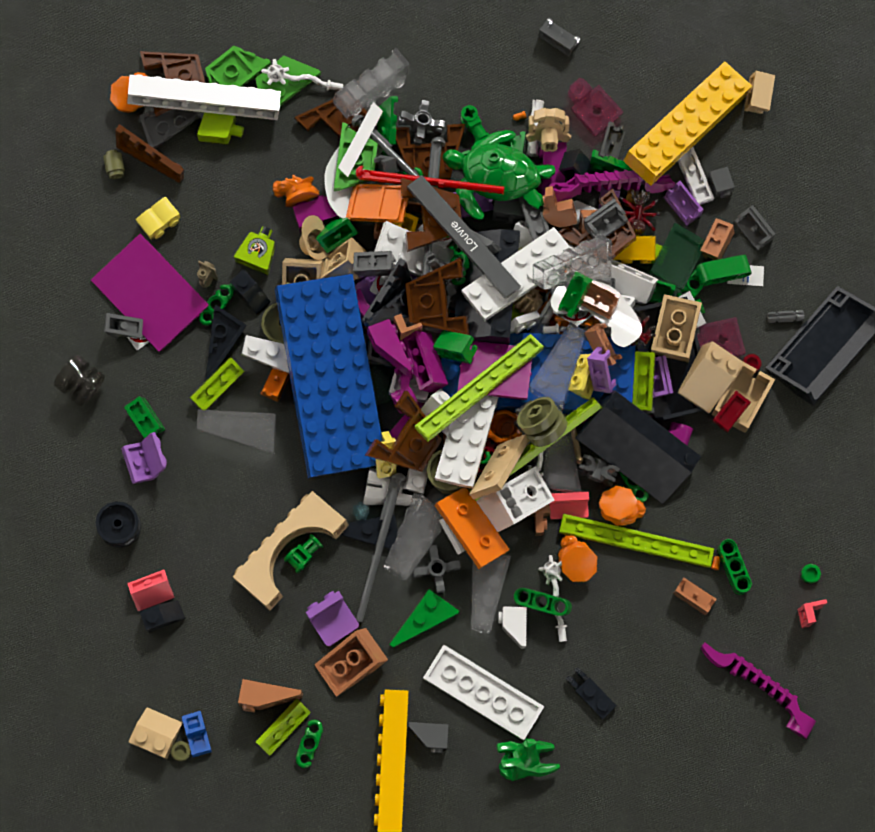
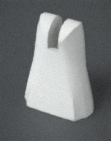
M369 467L363 505H384L391 477L379 479L376 469ZM402 481L395 505H417V496L404 494V491H413L404 489L405 482Z

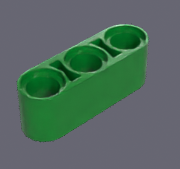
M746 255L709 261L696 266L702 286L741 279L752 274Z
M725 539L718 546V555L733 592L737 595H744L752 586L750 576L735 541ZM723 545H729L732 548V553H725L722 548ZM730 563L738 564L739 571H732ZM737 581L745 582L746 589H739Z
M519 588L514 593L515 602L521 606L557 616H566L572 610L570 601L561 597L528 588ZM523 592H527L528 594V600L526 602H523L521 600V594ZM541 597H545L547 600L545 607L539 605ZM560 602L565 604V610L562 613L557 609Z

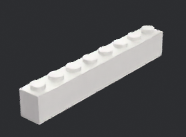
M137 74L130 75L127 104L278 120L281 91L256 89L255 87H238L236 85H219L218 83H201L199 81H183L180 79H165L162 77H147Z
M520 220L513 229L520 231L519 248L533 242L527 223ZM568 244L577 255V259L564 267V270L569 274L582 270L585 276L607 281L615 278V290L621 295L634 297L635 302L639 304H647L651 300L658 282L657 278L613 259L607 263Z

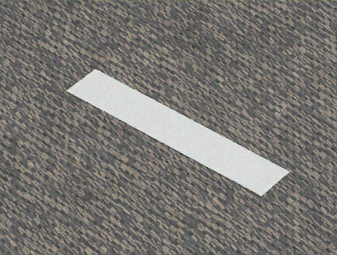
M374 102L338 167L347 177L383 112Z

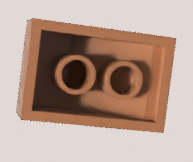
M364 628L356 630L314 665L337 697L374 672L388 659L369 631Z
M243 679L238 704L242 707L243 711L255 713V710H263L294 701L296 698L301 699L303 693L302 690Z

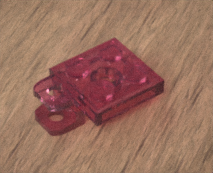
M579 78L570 85L568 96L575 103L571 107V111L595 137L608 127L609 121L614 122L623 114L622 109L600 85L593 89L582 78ZM593 107L596 109L601 108L600 115L593 113Z
M736 317L707 323L699 327L700 333L697 334L700 348L702 345L713 341L735 357L746 354ZM721 335L723 338H727L723 345L717 341Z

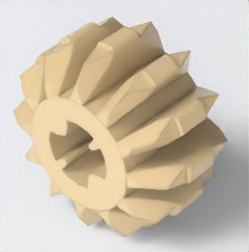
M533 288L513 302L514 308L524 314L538 311L544 303L542 301L543 296L539 294V290Z

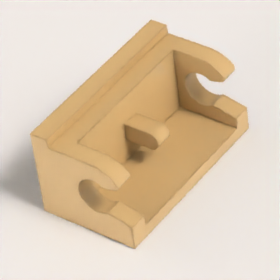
M755 71L750 76L749 83L752 87L746 96L744 111L763 114V111L768 112L770 110L775 75Z

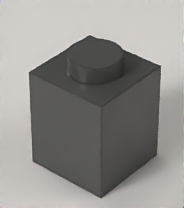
M728 166L709 172L707 178L714 198L730 196L735 186Z

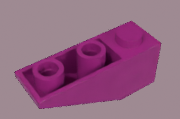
M390 319L369 326L367 335L374 350L410 377L414 365L411 358H407L405 354L406 347L403 341H399L397 337L399 333L396 325H392Z

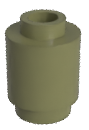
M117 150L107 151L103 156L106 174L109 175L110 179L123 177L125 168L122 153L117 152Z

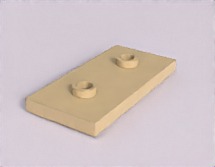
M526 434L498 444L469 494L473 499L502 490L529 442Z

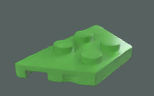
M232 46L207 66L205 70L209 83L243 87L260 74L262 69L270 66L271 61L267 58H260L249 51H243L239 47Z
M283 56L277 60L278 65L283 68H289V71L284 73L291 76L310 74L318 77L321 75L320 70L289 57ZM261 73L255 78L257 89L281 91L280 107L312 82V80L291 81L284 79L285 85L280 81L272 82L268 85L269 78L267 74Z
M343 122L334 191L370 182L369 180H359L356 177L355 171L359 166H364L365 170H375L374 158L377 154L378 143L372 139L367 140L348 177L338 168L357 133L349 128L348 124Z

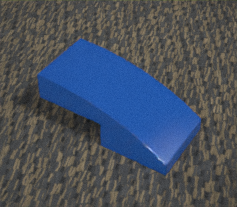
M201 711L182 716L192 756L196 757L212 752Z

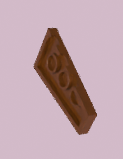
M120 124L115 130L116 148L181 183L184 179V169L181 165L174 163Z

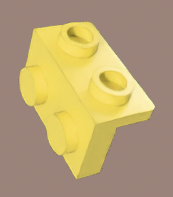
M580 354L569 387V391L584 399H590L593 392L587 361L590 354Z
M389 431L381 432L382 443L391 449L396 441L395 438L391 437ZM375 459L377 477L379 479L392 477L396 473V466L398 465Z

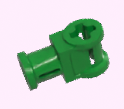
M472 105L465 106L461 111V123L465 124L469 133L473 134L475 142L489 135V132L486 133L481 124L482 121L478 116L477 109Z
M311 534L302 546L299 544L291 550L284 558V561L289 562L298 574L308 565L312 559L311 555L318 548H322L323 545Z

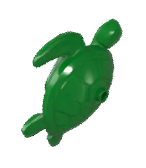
M510 130L494 132L474 143L471 151L466 156L452 149L447 150L442 155V159L448 167L455 170H463L464 178L460 181L505 187L504 194L456 188V194L459 195L461 206L465 212L477 220H483L484 213L475 200L474 192L498 201H508L523 196L529 205L535 209H540L544 204L543 196L535 189L540 185L541 179H550L555 174V167L553 165H534L531 159L521 151L502 145L515 138V132Z

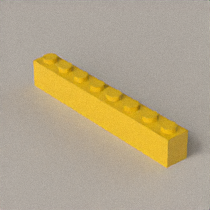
M385 690V694H381L380 706H384V714H380L379 726H383V734H379L378 746H382V754L377 756V766H381V774L376 776V786H380V794L375 795V806H379V814L374 815V826H378V832H402L408 691Z

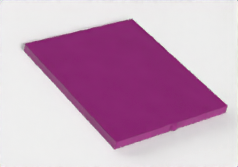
M473 341L470 345V350L473 345H477V351L471 359V364L463 362L460 364L458 391L515 346ZM532 359L486 396L527 400L529 381L532 375Z

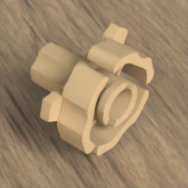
M541 108L534 111V116H529V133L526 135V139L529 142L540 141L542 150L545 152L557 150L558 140L568 142L571 139V135L568 133L569 117L565 116V111L558 108Z

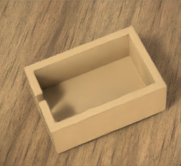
M745 362L742 363L736 377L724 392L711 414L716 416L734 392L738 391L751 401V404L733 425V427L744 433L748 430L775 381L774 378L761 371L756 379L752 376L757 369Z

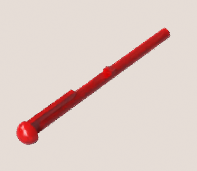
M359 166L355 171V175L359 180L400 184L401 178L414 181L420 177L365 170L364 166ZM424 177L430 185H436L439 188L449 187L504 194L505 189L503 186Z

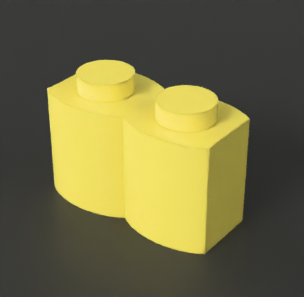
M164 197L137 217L136 221L152 240L153 238H160L164 234V230L169 226L172 228L177 225L181 216L170 201Z

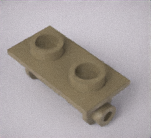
M198 261L199 270L197 276L200 280L199 283L202 287L207 288L213 279L218 281L217 272L214 268L215 266L210 262L205 261L203 263Z

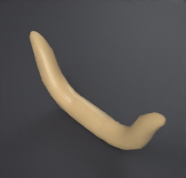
M575 427L570 431L571 445L576 463L581 464L583 458L579 441L575 439L577 436Z

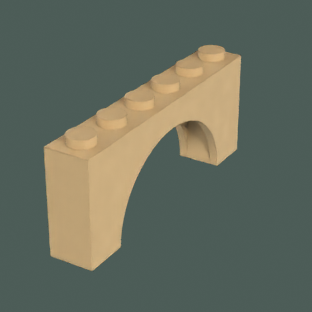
M312 491L301 499L300 505L296 509L293 508L288 513L287 519L283 523L281 522L275 527V532L262 541L261 547L249 555L248 561L236 569L233 578L271 611L283 597L275 586L273 570L275 561L284 546L294 538L311 532L325 533L337 539L349 525L345 518Z

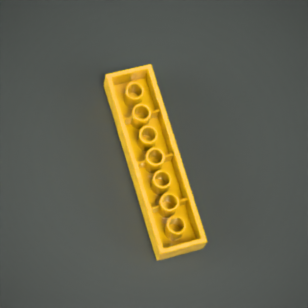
M726 62L722 63L628 151L624 162L652 186L747 96L752 85Z

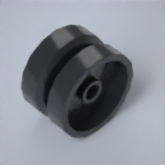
M115 501L108 503L97 514L95 523L97 532L104 542L112 547L123 548L130 546L140 535V518L132 506L125 502Z

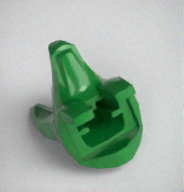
M525 739L522 744L509 741L496 745L498 753H505L499 764V772L508 780L514 781L527 776H545L560 769L559 764L540 763L539 753L554 750L555 747L552 743Z

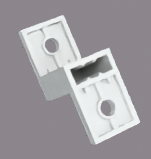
M535 466L505 483L502 490L482 496L476 502L496 531L499 532L554 501V498ZM527 488L532 490V496L527 493ZM443 518L439 520L457 554L466 551Z

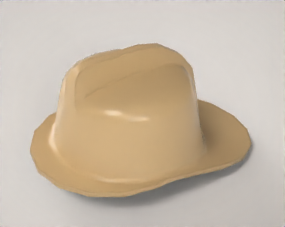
M311 215L302 224V236L299 245L302 252L316 260H322L327 257L328 253H326L316 238L324 229V225L319 217Z

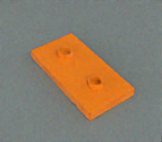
M463 487L440 500L434 506L477 568L481 569L507 553L510 549L476 500L469 495V490Z

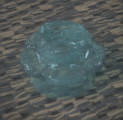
M362 502L354 505L353 514L357 520H366L367 515H369L368 506L363 505Z

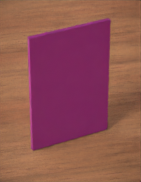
M141 233L91 279L124 316L143 319L142 335L159 352L171 343L209 306Z

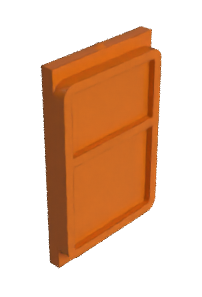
M357 184L352 188L346 217L350 221L403 223L409 198H402L401 185Z

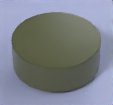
M183 741L174 743L171 747L172 757L176 761H186L191 755L190 746Z

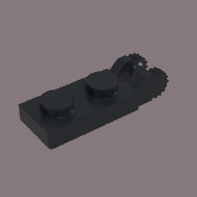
M577 667L575 672L584 683L579 686L570 676L566 680L583 701L603 720L617 705L590 677L588 678Z

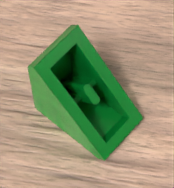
M348 217L335 219L326 225L316 240L326 253H329L358 234V231Z

